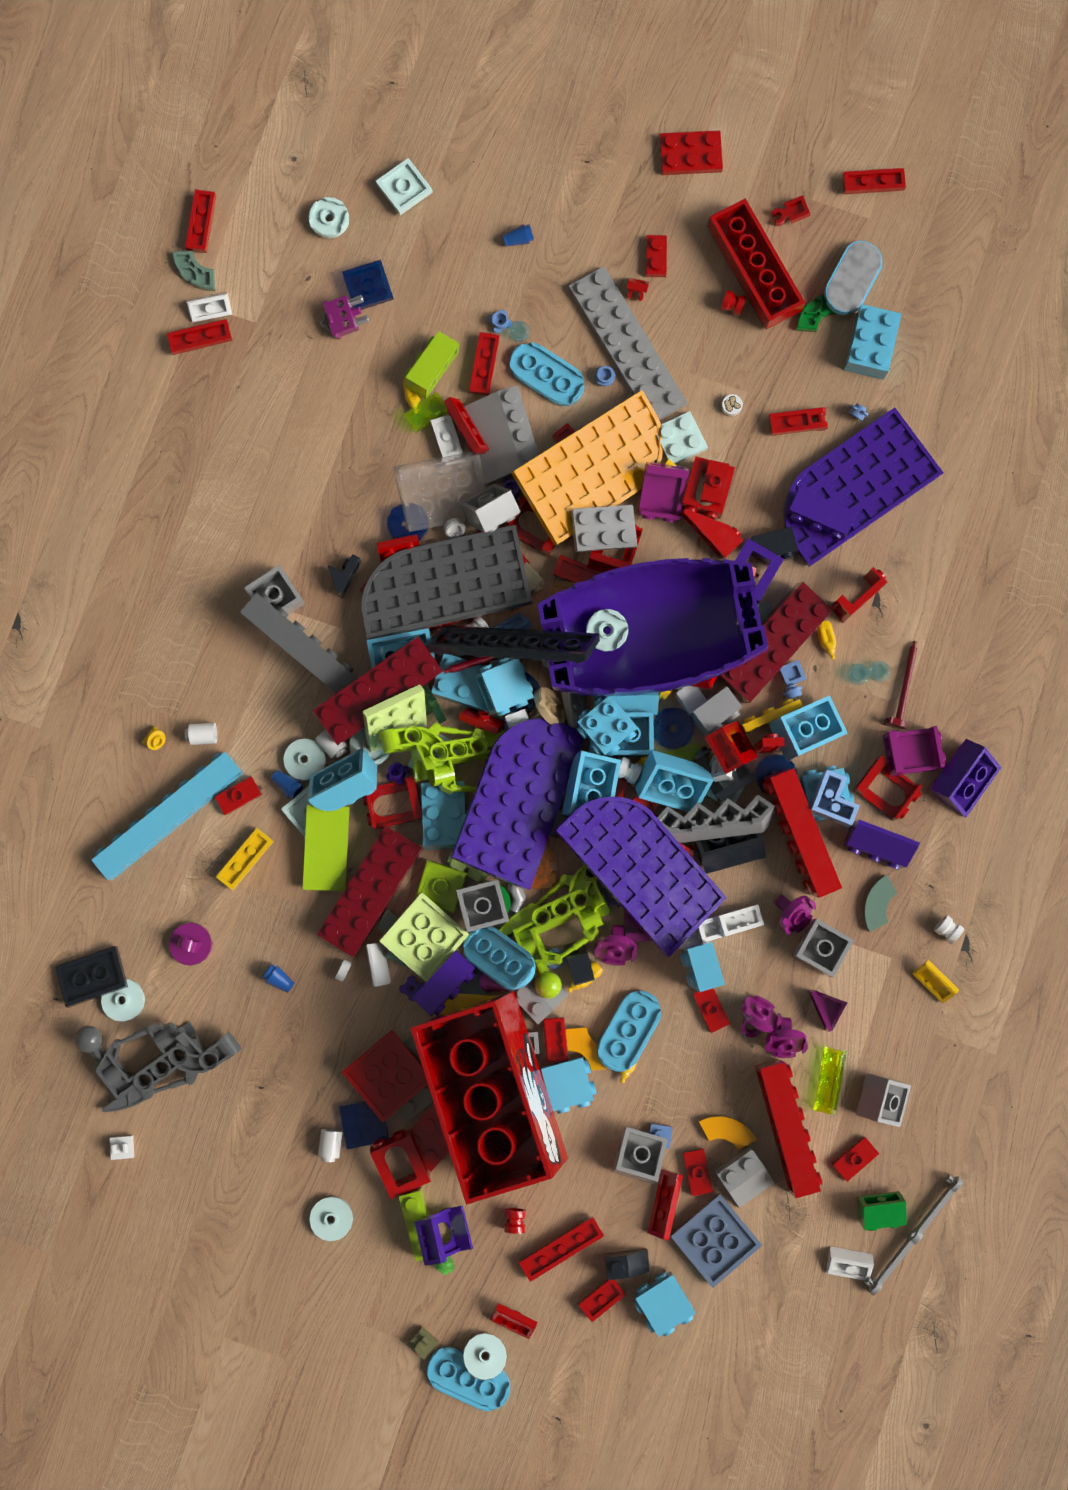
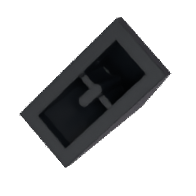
M576 942L563 945L564 952ZM584 944L566 956L574 986L595 980L589 955Z

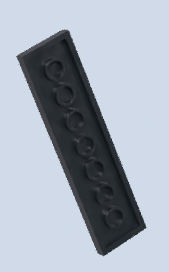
M442 625L425 646L430 653H435L436 655L493 656L494 658L510 657L513 659L527 658L535 661L544 659L555 662L573 661L575 663H582L587 661L600 642L599 633Z

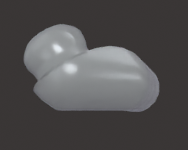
M509 883L507 890L511 892L514 898L509 910L517 913L523 906L526 894L522 888Z

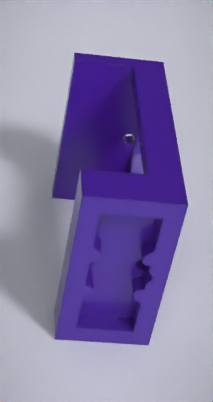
M748 538L735 561L746 562L751 555L768 565L755 587V596L758 604L784 559Z
M463 1205L445 1208L414 1222L425 1266L443 1263L447 1261V1257L457 1252L473 1249ZM442 1222L446 1223L450 1230V1238L445 1245L442 1243L438 1226Z

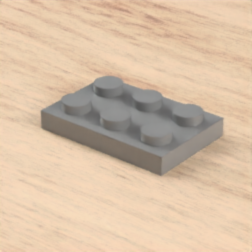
M633 505L571 510L575 552L637 547Z

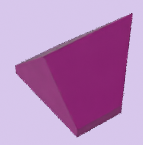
M816 990L808 991L825 1031H832L848 1002Z

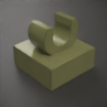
M422 1326L408 1342V1346L421 1358L425 1359L439 1340Z

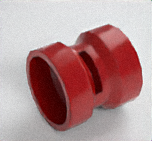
M727 290L720 310L725 312L729 310L734 315L740 316L747 297L743 295L736 296L734 292Z
M506 1208L505 1217L508 1220L504 1224V1232L511 1234L525 1233L526 1225L523 1219L526 1217V1210Z

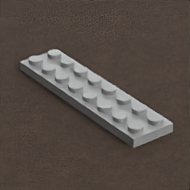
M603 266L569 285V290L632 394L634 395L643 390L659 421L687 405L686 399L606 268Z

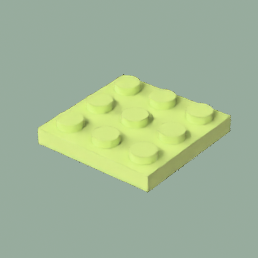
M420 684L363 711L367 746L371 752L382 749L379 733L384 730L427 726L425 694Z
M420 892L379 941L427 982L449 959L469 933L426 895Z

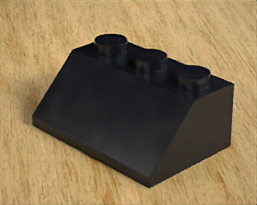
M761 833L694 841L700 864L706 874L766 858L764 839Z

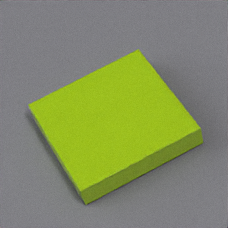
M427 859L415 898L422 892L440 909L455 913L459 901L456 890L463 889L467 872Z

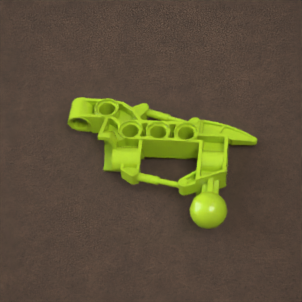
M434 723L429 729L415 726L387 729L380 732L379 737L384 754L411 751L415 782L429 779L432 787L439 786L441 791L452 794L453 792L476 790V787L456 785L453 765L482 759L486 761L493 744L505 731L501 730L498 734H493L479 728L474 731H466ZM441 732L471 736L470 738L443 742L438 735ZM407 735L412 736L415 742H411ZM472 745L476 746L479 749V752H476L472 748ZM452 749H456L460 755H456ZM432 752H436L440 759L435 758Z
M585 865L578 869L575 875H562L560 881L548 890V893L535 904L530 903L527 907L517 912L499 930L507 937L514 933L518 945L527 950L533 957L537 975L535 991L538 996L544 999L555 998L560 993L562 986L558 975L549 972L547 966L561 964L563 958L569 953L577 950L588 941H593L599 933L597 927L604 925L601 917L611 913L598 886L600 882L596 877H588L590 871ZM564 885L569 888V894L541 907L539 906ZM580 898H586L585 904L577 905V901ZM567 907V911L564 914H558L559 908ZM547 915V921L542 924L539 923L540 917ZM577 917L585 936L561 955L547 952L539 934Z

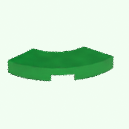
M824 294L817 296L804 307L798 318L796 331L816 332L818 324L823 318L828 315L837 314L827 306Z

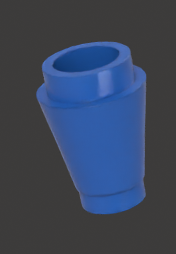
M522 224L507 232V234H503L506 247L530 244V241L534 240L530 224Z
M279 770L271 778V781L287 798L291 797L294 799L303 789V785L300 784L301 781Z
M271 964L262 976L266 980L265 983L286 993L295 984L278 965Z

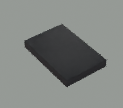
M117 946L55 967L66 1008L128 987Z

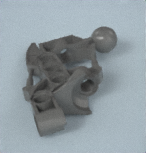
M152 1022L148 1027L133 1033L131 1036L122 1040L115 1039L107 1052L101 1045L102 1035L96 1027L84 1026L75 1035L77 1049L81 1052L91 1053L99 1064L95 1072L116 1098L103 1107L102 1112L127 1109L152 1098L155 1093L185 1084L192 1085L198 1073H205L214 1069L242 1049L229 1031L222 1038L205 1047L190 1022L179 1029L172 1022L166 1025L163 1022ZM149 1033L162 1053L133 1074L131 1072L128 1073L119 1061L120 1057L118 1055L121 1045ZM175 1050H182L185 1056L178 1057L175 1054ZM212 1054L215 1057V1061L210 1062L206 1060L205 1055ZM164 1062L167 1065V1069H160L157 1063ZM177 1068L185 1071L186 1078L155 1089L156 1083ZM140 1075H147L150 1081L144 1082L141 1080Z

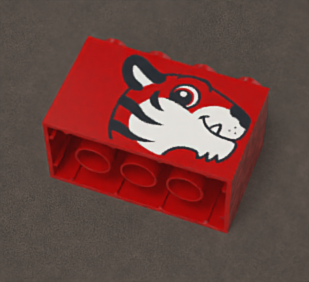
M515 991L433 1017L412 1027L411 1032L466 1205L552 1179L567 1161L568 1155Z

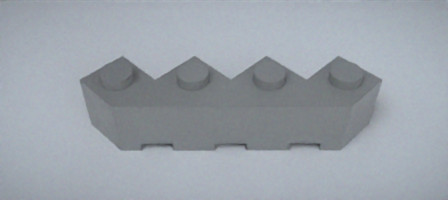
M757 795L745 810L727 798L715 813H712L697 802L685 817H682L667 806L657 818L679 843L763 833L776 818V811L773 804Z

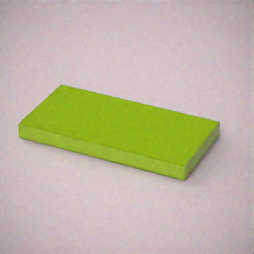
M307 804L303 890L345 891L349 806H344L334 811H324L314 807L312 804Z

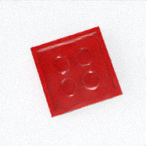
M390 1030L342 1071L343 1075L382 1123L428 1085L422 1065L393 1030Z

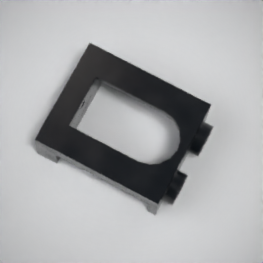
M704 746L695 752L697 756L693 758V761L711 774V768L707 759L712 749H707ZM746 764L736 769L741 779L727 788L723 789L719 781L712 782L710 789L718 802L757 780L755 774L750 772Z

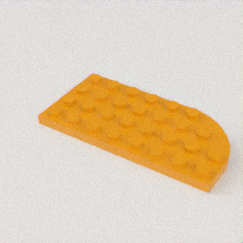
M643 390L511 472L554 546L573 535L572 509L617 506L642 489L646 462L661 463L663 448L660 443L662 428L658 416L655 414Z

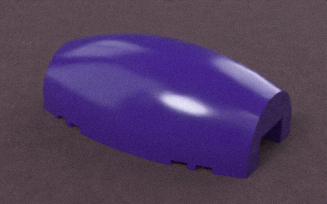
M678 558L643 562L595 575L592 579L582 583L580 581L574 584L573 587L564 591L561 590L538 603L543 631L586 633V626L591 616L605 609L619 612L628 624L626 641L621 647L613 651H602L595 648L587 661L582 663L549 660V671L554 691L608 697L637 696L665 692L717 677L745 664L768 650L764 625H761L755 596V579L752 564L748 562L724 559V561L710 560V558H703L702 560ZM606 626L603 628V632L610 634L611 628Z

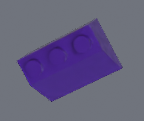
M965 739L951 760L946 764L939 777L934 781L930 790L940 801L966 818L1002 767L986 747Z
M859 819L854 821L853 825L849 827L843 846L847 847V851L856 855H860V853L868 855L867 859L879 863L882 860L888 863V867L900 870V868H907L920 842Z

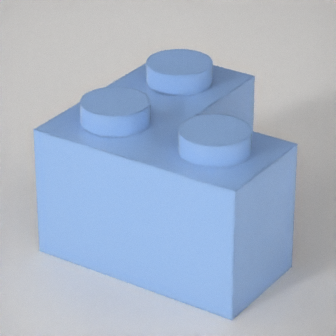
M830 770L822 772L810 804L813 814L846 827L853 825L860 805L840 798L847 777Z

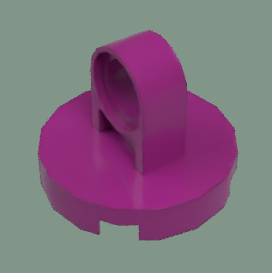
M781 894L774 901L775 905L783 911L779 921L780 929L788 935H792L793 931L801 932L813 918L811 915L812 909L816 910L815 902L807 896H800L791 902Z
M195 923L183 924L176 928L169 942L170 953L174 959L181 964L189 966L205 961L212 952L213 946L209 931L202 925Z
M613 924L611 935L602 936L596 941L594 954L596 958L598 956L601 957L602 962L605 964L622 966L625 965V961L631 960L633 962L636 959L637 945L633 940L623 936L624 926Z
M757 995L754 998L747 996L741 1004V1011L745 1017L742 1021L741 1031L749 1038L757 1037L761 1031L771 1033L780 1026L782 1022L780 1013L776 1015L773 1011L775 1006L768 1000ZM750 1023L757 1029L749 1030L745 1025Z
M781 1017L782 1022L778 1030L771 1032L765 1038L766 1052L771 1051L773 1056L777 1058H793L800 1051L802 1054L805 1053L808 1049L807 1036L801 1031L792 1029L790 1017Z

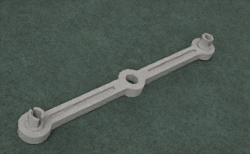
M950 1174L947 1175L949 1179L945 1178V1181L949 1183L948 1188L919 1225L910 1232L908 1239L875 1280H872L870 1277L866 1278L867 1280L864 1283L869 1286L868 1292L874 1296L881 1290L883 1283L912 1246L922 1239L924 1231L951 1196L961 1188L963 1180L959 1176L953 1178Z

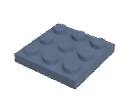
M720 1193L670 1235L712 1288L762 1246Z

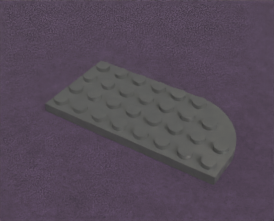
M516 525L498 528L490 533L481 532L408 550L405 549L384 560L368 579L362 595L361 610L367 639L406 633L533 604Z

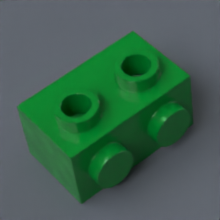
M900 1191L857 1196L858 1221L864 1231L898 1228L899 1226L907 1225L906 1200Z

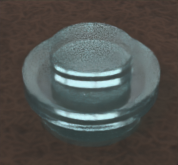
M517 321L510 326L509 333L514 341L522 342L529 337L530 329L525 322Z
M883 661L873 663L869 669L871 678L877 682L887 680L891 673L889 665Z
M855 664L850 668L848 676L852 683L862 685L868 681L870 672L865 665Z

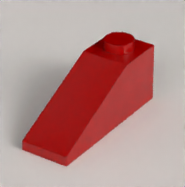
M684 509L679 513L720 559L726 558L743 541L740 537L741 533L733 526L731 527L728 524L689 509Z

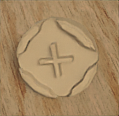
M541 687L534 692L536 706L527 713L529 720L544 718L549 724L553 725L560 722L564 723L566 714L565 709L561 710L559 706L561 704L559 697L551 689L546 687L543 689Z

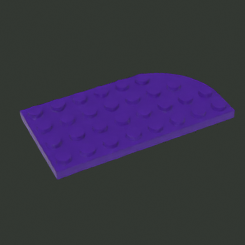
M894 407L798 475L789 489L784 505L785 528L792 527L798 553L807 566L811 567L936 480L944 472ZM799 487L857 512L848 535L844 540L841 538L840 540L831 538L828 535L829 533L822 530L815 531L809 527V524L804 522L797 523L790 519L791 516L786 515Z
M544 718L532 719L511 727L495 741L489 752L450 858L522 889L530 890L567 788L571 765L584 741V738L577 729L562 722L551 725Z
M604 797L588 801L577 807L554 830L666 957H670L727 898L647 807L631 799Z

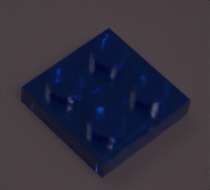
M381 259L342 272L350 298L361 295L364 299V302L354 305V308L360 307L363 310L394 300Z
M365 1101L339 1106L347 1150L372 1145L373 1142L381 1138H389L386 1120L382 1123Z

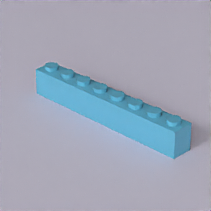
M219 752L211 759L212 763L207 767H200L194 773L196 776L191 780L186 779L178 785L179 789L175 793H168L161 799L162 803L159 806H153L148 809L143 819L140 821L137 819L128 826L129 830L124 834L119 833L111 840L112 844L107 848L105 846L100 848L95 853L96 857L92 861L107 880L115 879L244 774L228 753L224 752L222 754Z

